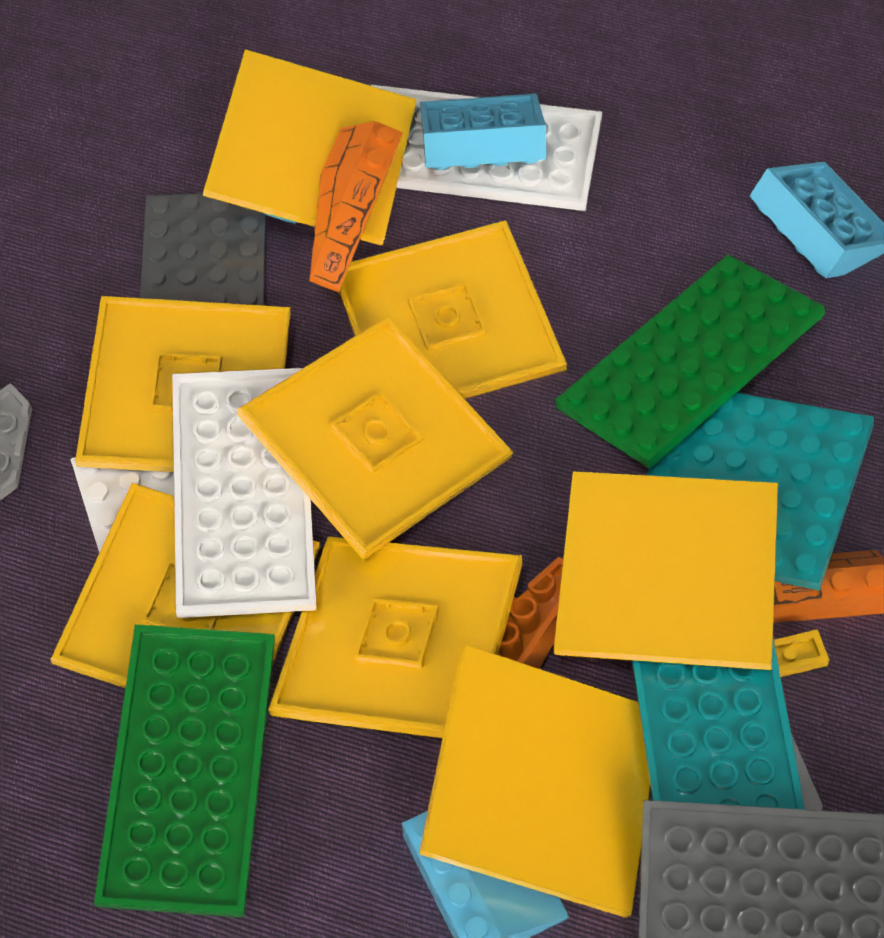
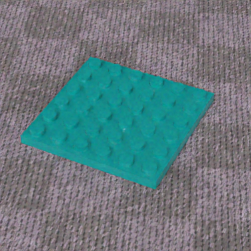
M736 393L652 466L646 476L778 483L775 581L820 591L871 436L874 416Z

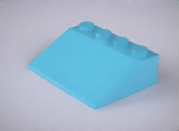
M537 94L420 102L426 168L446 170L450 166L461 165L464 168H475L479 164L489 163L495 166H505L509 162L517 161L525 164H534L539 162V160L546 159V125Z
M826 162L767 168L749 196L758 205V209L775 223L777 230L786 235L795 245V249L813 264L818 274L825 278L846 275L884 254V222Z
M428 811L402 823L404 840L453 938H530L569 918L559 897L420 855L419 851Z

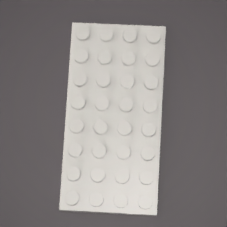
M371 85L417 99L396 188L586 211L602 112L540 104L546 125L545 160H539V162L534 164H525L517 161L509 162L505 166H495L489 163L479 164L475 168H464L461 165L450 166L446 170H434L426 168L420 102L481 97Z
M303 368L172 374L177 618L316 610L311 500L237 415L238 408Z

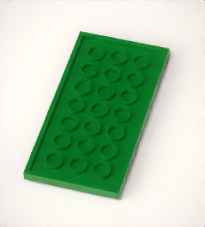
M727 255L555 399L556 409L650 469L825 316L824 306L740 260Z
M135 624L94 899L96 907L244 918L275 634Z

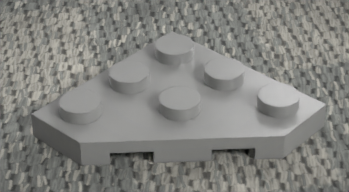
M11 383L0 390V500L18 488L32 413L30 403Z

